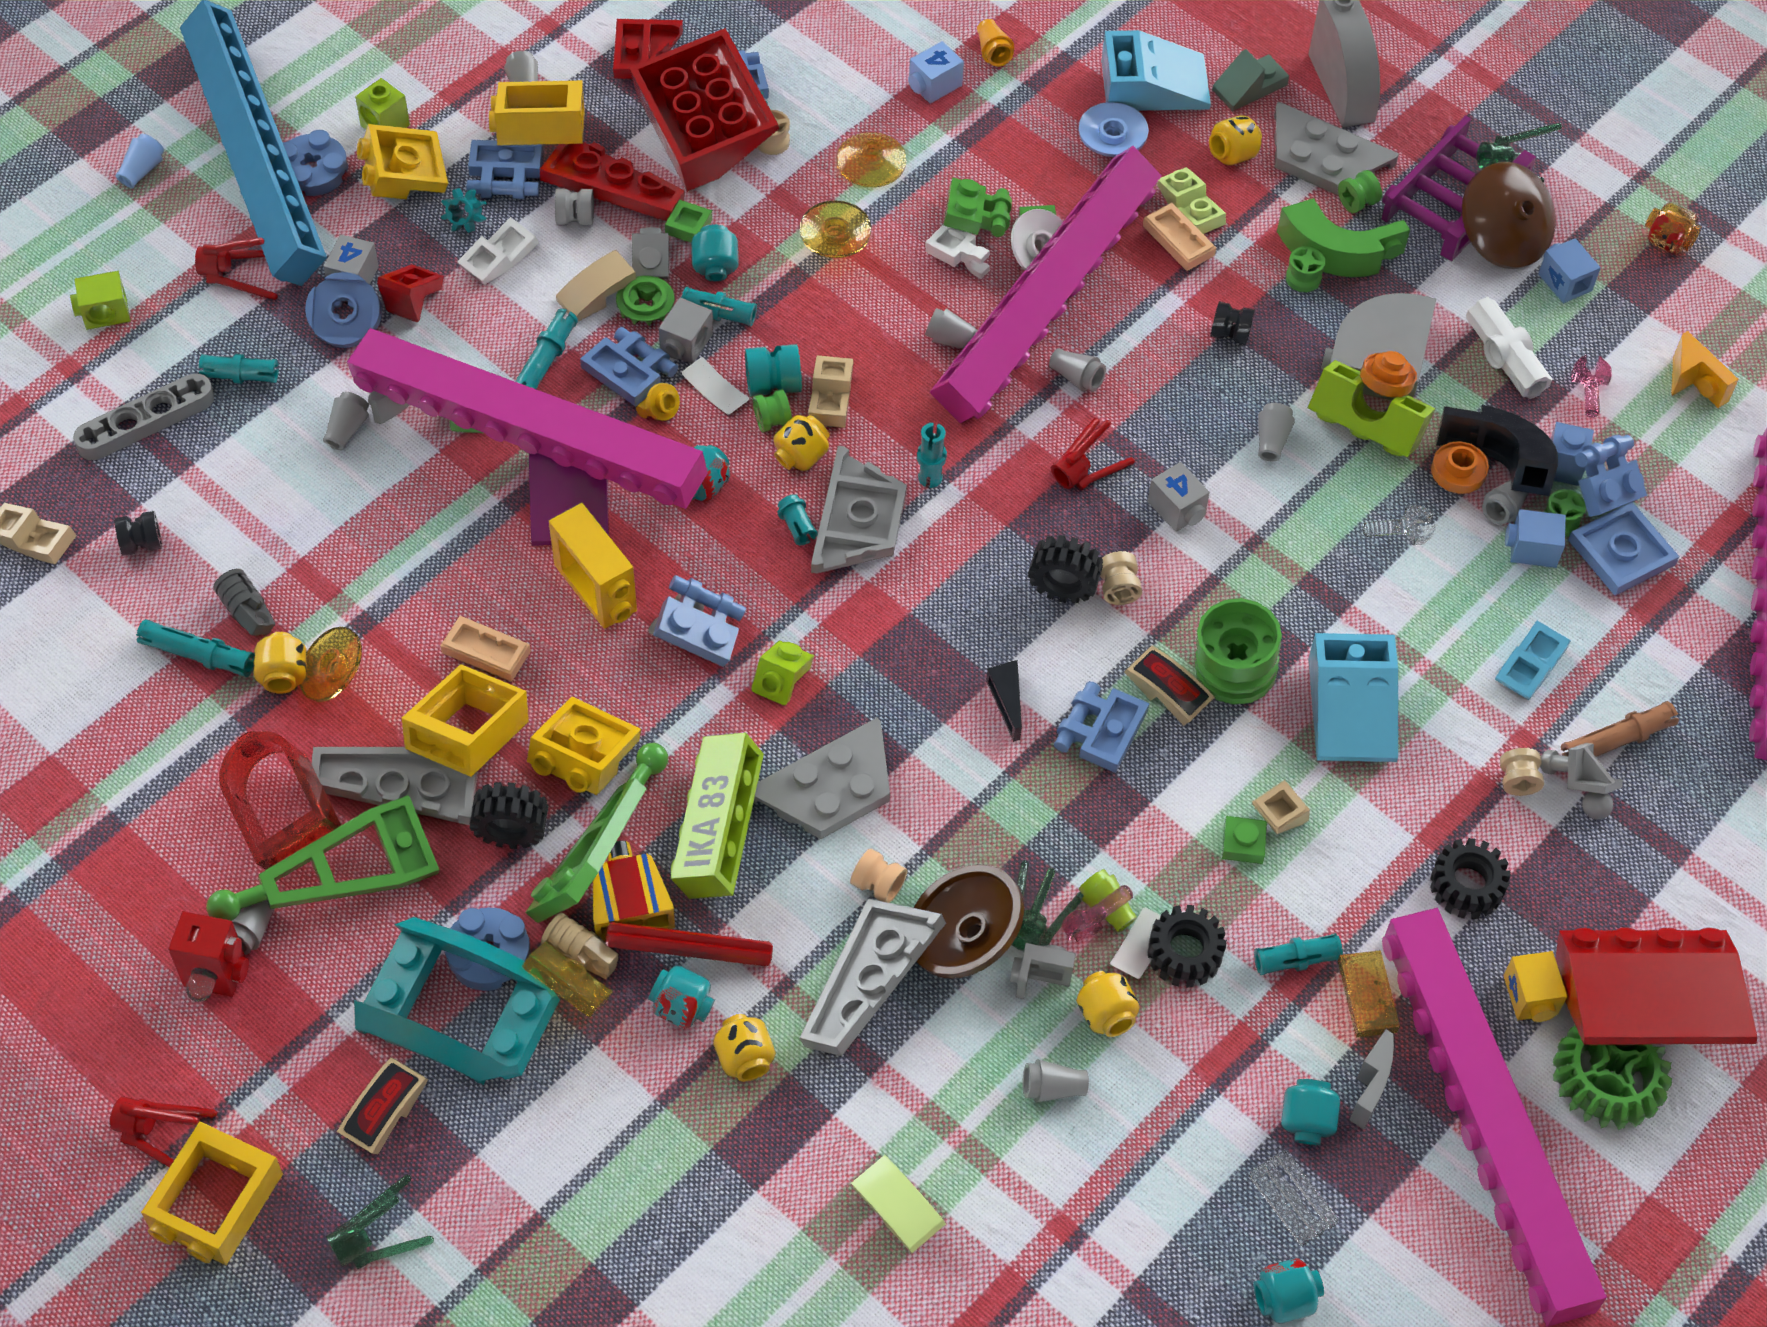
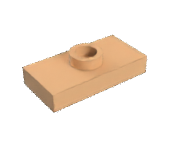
M1173 203L1144 217L1143 227L1186 271L1215 256L1216 247Z
M459 616L440 645L443 654L511 682L531 652L530 644L462 616Z

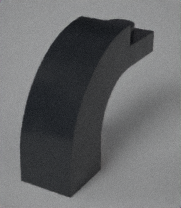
M1482 405L1480 412L1444 406L1436 446L1458 441L1470 443L1479 448L1485 455L1501 462L1511 474V490L1550 496L1558 467V454L1553 441L1543 430L1516 414L1491 406Z

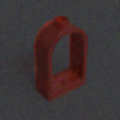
M250 731L244 733L226 753L219 772L220 788L257 865L267 870L341 826L308 757L279 734L270 731ZM285 753L312 810L267 839L248 801L246 793L247 781L253 768L262 759L272 754Z

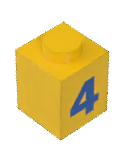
M1553 951L1513 956L1503 976L1517 1021L1532 1019L1534 1022H1544L1554 1018L1559 1014L1567 994Z

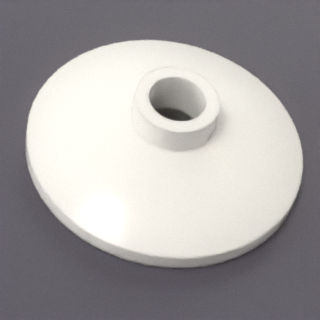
M1044 209L1029 210L1022 214L1013 225L1011 246L1017 262L1024 270H1026L1063 223L1057 215Z

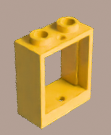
M583 80L498 82L497 95H491V111H489L490 132H496L497 145L583 143L585 117Z
M580 503L549 520L554 566L603 629L615 623H622L630 618L637 611L634 568L585 505Z
M460 664L401 718L405 749L472 777L529 722L527 691ZM465 704L493 715L474 734H470L445 722Z
M199 1121L141 1211L149 1227L148 1233L167 1245H171L173 1241H176L186 1246V1251L191 1256L204 1263H210L213 1259L227 1265L283 1173L275 1156ZM203 1156L250 1178L215 1235L168 1213Z

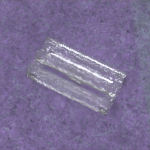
M1286 1149L1251 1170L1249 1178L1301 1247L1308 1244L1313 1237L1317 1238L1322 1235L1324 1230L1331 1229L1337 1225L1339 1218ZM1281 1165L1321 1217L1320 1221H1316L1293 1187L1288 1184L1276 1168L1277 1166ZM1266 1173L1277 1186V1188L1280 1190V1192L1283 1194V1196L1286 1198V1200L1289 1202V1204L1292 1206V1208L1295 1210V1212L1298 1214V1216L1301 1218V1220L1304 1222V1224L1307 1226V1229H1305V1227L1302 1225V1223L1299 1221V1219L1296 1217V1215L1293 1213V1211L1290 1209V1207L1287 1205V1203L1284 1201V1199L1281 1197V1195L1278 1193V1191L1266 1177Z

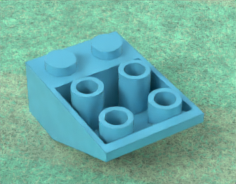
M1140 30L1105 31L1101 63L1106 102L1126 104L1138 111L1208 110L1211 108L1204 54Z
M1315 633L1308 663L1317 761L1397 762L1398 660L1395 635Z

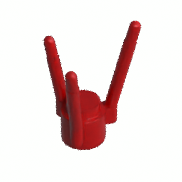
M263 238L198 246L195 253L196 271L198 275H206V282L208 284H221L272 300L278 299L277 293L222 276L224 272L228 273L230 271L231 259L265 257L263 250L231 251L264 244Z
M1097 417L1094 418L1063 456L1051 466L1052 475L1062 487L1071 489L1076 485L1080 490H1083L1090 483L1135 463V459L1130 457L1088 475V469H1090L1091 464L1084 453L1110 427V420H1105L1096 428L1100 420Z
M122 1096L113 1106L109 1125L112 1130L122 1133L121 1143L138 1148L170 1168L174 1159L141 1139V1134L148 1135L152 1131L156 1119L179 1124L197 1125L199 1123L197 1117L214 1118L217 1116V1111L215 1109L156 1103L145 1099L136 1100Z

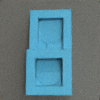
M1537 620L1519 647L1516 646L1495 677V680L1530 700L1570 646L1571 640Z

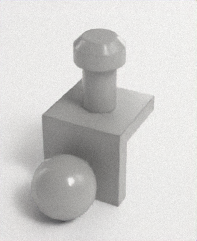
M1584 743L1570 748L1568 756L1559 755L1556 750H1546L1541 755L1540 768L1546 774H1555L1557 771L1568 772L1567 789L1588 792L1582 801L1585 814L1595 820L1608 817L1613 810V800L1608 793L1622 788L1623 780L1612 778L1593 754L1594 744Z

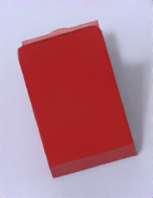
M411 264L379 276L377 285L385 308L389 313L419 322L424 298L442 289L444 276Z

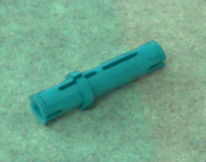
M560 308L557 310L547 330L542 331L537 337V346L515 382L537 389L555 357L562 355L565 350V341L578 323V318L574 313L570 311L567 318L564 319L563 317L567 309Z
M148 619L143 620L138 627L136 636L139 637L136 640L139 644L203 663L205 668L211 670L216 668L224 669L243 677H249L253 671L254 653L225 645V642L221 639H205L172 627L160 625Z

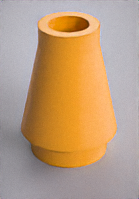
M985 19L981 21L977 26V32L984 61L996 67L1006 65L1013 58L1014 42L997 26L994 20Z

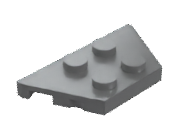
M1279 101L1276 104L1274 119H1276L1274 134L1276 146L1275 168L1339 195L1338 185L1342 180L1346 178L1355 179L1356 175L1363 170H1369L1374 174V171L1384 166L1391 169L1397 164L1399 157L1397 152Z
M838 446L811 562V573H821L894 555L907 485L893 476L883 474L880 468L870 462L864 465L849 456V449L844 446Z
M877 717L762 779L757 783L753 803L756 805L759 801L777 811L778 817L789 823L799 824L803 827L804 831L819 839H823L890 802V788L881 721Z

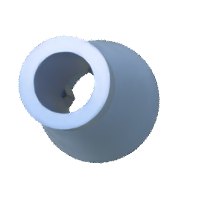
M140 134L138 138H133L121 167L115 175L117 180L129 188H134L145 175L163 160L161 156L164 152L163 146L146 134Z

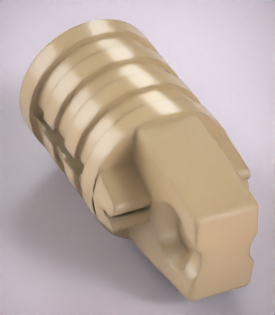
M564 913L556 915L544 931L541 945L550 948L552 952L561 955L563 959L570 961L574 966L586 969L604 979H607L616 969L618 953L606 946V942L597 934L588 931L586 927L579 925L575 920L569 919Z

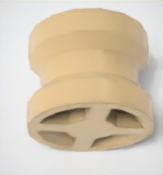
M771 110L779 125V130L757 148L762 153L777 155L786 151L790 145V134L788 133L790 130V120L783 112Z
M1517 748L1501 755L1500 767L1506 774L1502 780L1506 793L1515 796H1526L1539 792L1543 788L1544 777L1538 771V768L1541 766V756L1538 751L1530 748Z

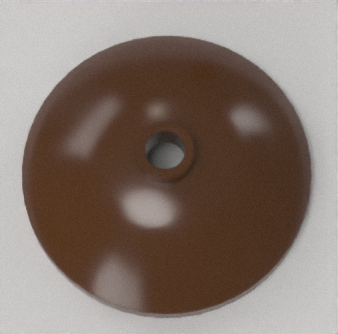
M1498 162L1477 172L1466 187L1462 200L1463 224L1471 244L1483 258L1496 266L1507 269L1523 268L1542 258L1554 238L1556 214L1548 189L1534 172L1517 163Z
M976 864L955 869L931 884L918 899L914 908L940 913L946 924L916 962L928 973L942 978L970 976L996 962L1014 942L1023 921L1024 900L1015 881L1006 872L997 867Z

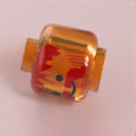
M1675 202L1666 203L1661 210L1655 207L1645 223V227L1650 229L1648 233L1649 242L1673 255H1677L1683 250L1688 252L1702 229V226L1698 224V215Z

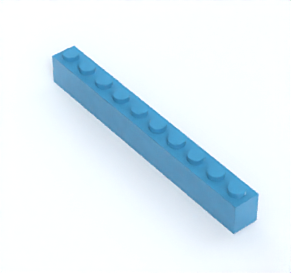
M201 0L180 26L186 48L189 51L194 70L201 83L203 94L208 102L212 118L217 126L221 142L226 150L231 169L236 177L250 219L258 238L264 239V244L260 246L267 260L269 271L273 277L280 281H287L302 286L327 259L326 253L233 13L230 9L213 2Z

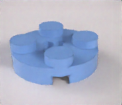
M314 130L310 134L300 135L287 142H283L300 189L305 191L306 196H319L329 193L343 182L342 176L345 170L346 172L348 170L346 152L337 140L329 136L327 131ZM309 162H317V166L311 168L310 165L305 164Z
M348 272L330 274L317 287L314 286L308 294L305 305L307 321L318 338L327 344L339 348L357 346L370 328L375 330L378 328L382 316L381 301L374 288L359 275ZM342 301H348L349 307L353 309V313L349 314L346 319H341L339 314L334 313L335 308L341 307Z
M490 907L480 909L468 908L460 914L459 919L450 928L484 942H494V945L499 947V949L529 963L531 948L525 924L520 917L506 910ZM445 951L446 960L451 971L463 985L481 991L496 990L503 987L502 983L511 979L478 963Z

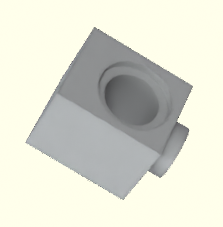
M680 297L659 327L660 349L669 354L673 359H680L693 364L713 335L712 310Z

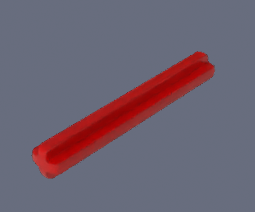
M617 922L609 923L606 930V946L612 948L758 966H769L773 955V945L769 941Z

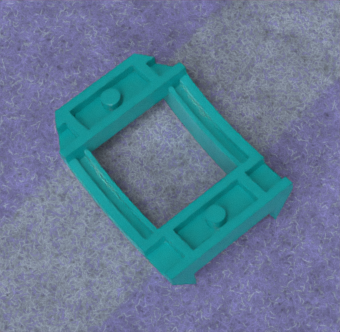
M417 917L394 924L401 931L364 1002L354 1000L355 1029L360 1033H368L380 1037L388 1043L432 1059L474 1079L484 1085L486 1080L502 1077L506 1080L522 1076L560 1001V998L547 982L541 970L484 941ZM442 950L478 963L518 982L482 1053L434 1029L407 1019Z

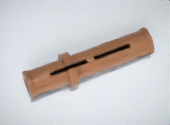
M1665 701L1641 713L1633 711L1625 715V719L1572 741L1562 743L1561 750L1565 751L1584 743L1594 744L1593 754L1597 757L1634 741L1642 743L1647 741L1651 734L1677 725L1679 718L1671 719L1670 717L1676 716L1678 713L1669 701ZM1569 751L1562 753V755L1568 756Z

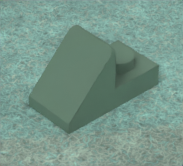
M1244 49L1213 84L1212 90L1233 112L1287 86L1289 75L1269 54L1257 60L1247 49Z

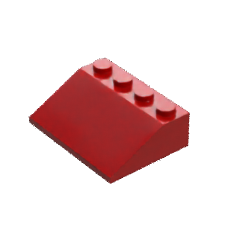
M726 28L629 67L636 94L687 192L721 178L779 130V125Z
M1710 927L1701 930H1677L1674 928H1661L1659 930H1635L1632 928H1619L1617 930H1593L1590 928L1559 930L1555 959L1567 994L1565 1002L1584 1045L1757 1043V1032L1739 953L1727 930Z

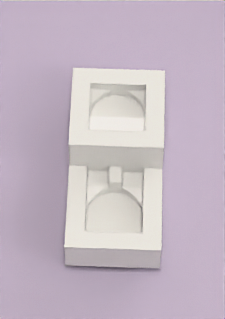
M510 217L489 240L481 236L457 262L485 285L503 275L520 262L539 244V241L535 235Z

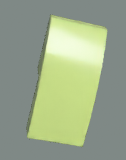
M1187 167L1176 170L1158 180L1157 186L1167 203H1173L1203 234L1226 225V213L1206 196V183Z
M886 1155L881 1157L851 1183L856 1192L882 1218L887 1228L911 1253L916 1251L946 1225L937 1211Z

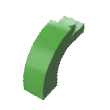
M1313 198L1283 207L1277 233L1291 252L1303 246L1313 247L1322 252L1325 257L1323 272L1344 277H1364L1379 274L1382 260L1393 259L1400 254H1404L1410 229L1406 222L1401 220L1366 231L1347 230L1328 220Z

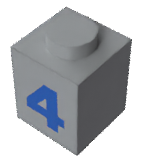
M340 234L323 266L325 276L327 277L338 272H348L359 275L370 284L379 267L375 244Z
M1180 462L1151 479L1147 502L1177 532L1187 525H1196L1204 518L1207 512L1210 492Z

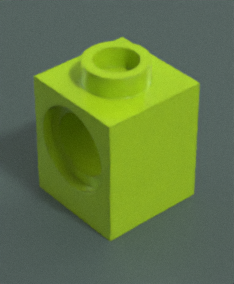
M383 78L378 79L355 96L360 126L365 130L368 124L406 128L410 125L405 95Z
M119 270L74 279L76 294L70 295L74 316H82L86 330L131 322L126 292Z

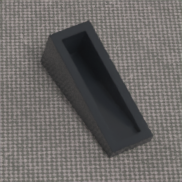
M1018 660L988 668L986 678L987 685L1013 742L1020 740L1022 730Z

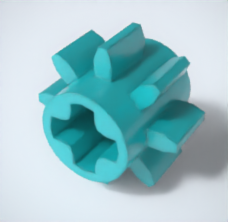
M460 188L453 189L452 195L454 199H443L441 201L446 206V214H443L441 219H448L453 224L451 230L453 232L460 230L462 225H464L468 233L475 231L474 221L483 222L487 219L481 214L482 207L487 203L475 198V189L468 190L465 196ZM461 204H465L464 210L469 213L466 217H462L463 210L459 208Z

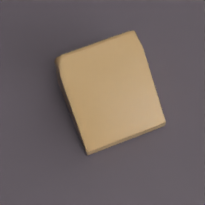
M1285 780L1252 801V805L1276 834L1301 826L1309 821L1310 809Z

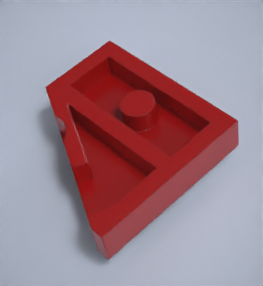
M617 19L613 62L614 79H632L630 66L670 51L683 34V20Z

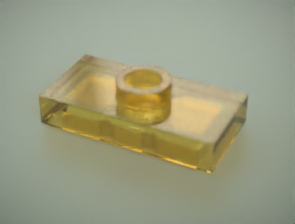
M546 941L533 951L522 965L523 969L588 1017L596 1013L613 993L611 989L590 975L580 962L567 958Z
M1381 950L1340 955L1337 962L1356 1038L1382 1035L1386 1029L1391 1033H1398L1400 1024Z

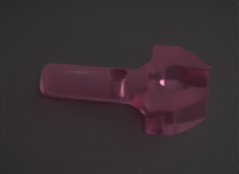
M1584 355L1574 364L1571 372V382H1579L1584 385L1585 415L1595 418L1600 414L1599 386L1609 385L1612 369L1599 356L1595 375H1592L1591 371L1586 367L1587 355Z
M1122 885L1087 911L1076 909L1069 914L1061 925L1068 940L1074 937L1076 942L1102 930L1101 921L1133 898L1132 890L1127 885Z

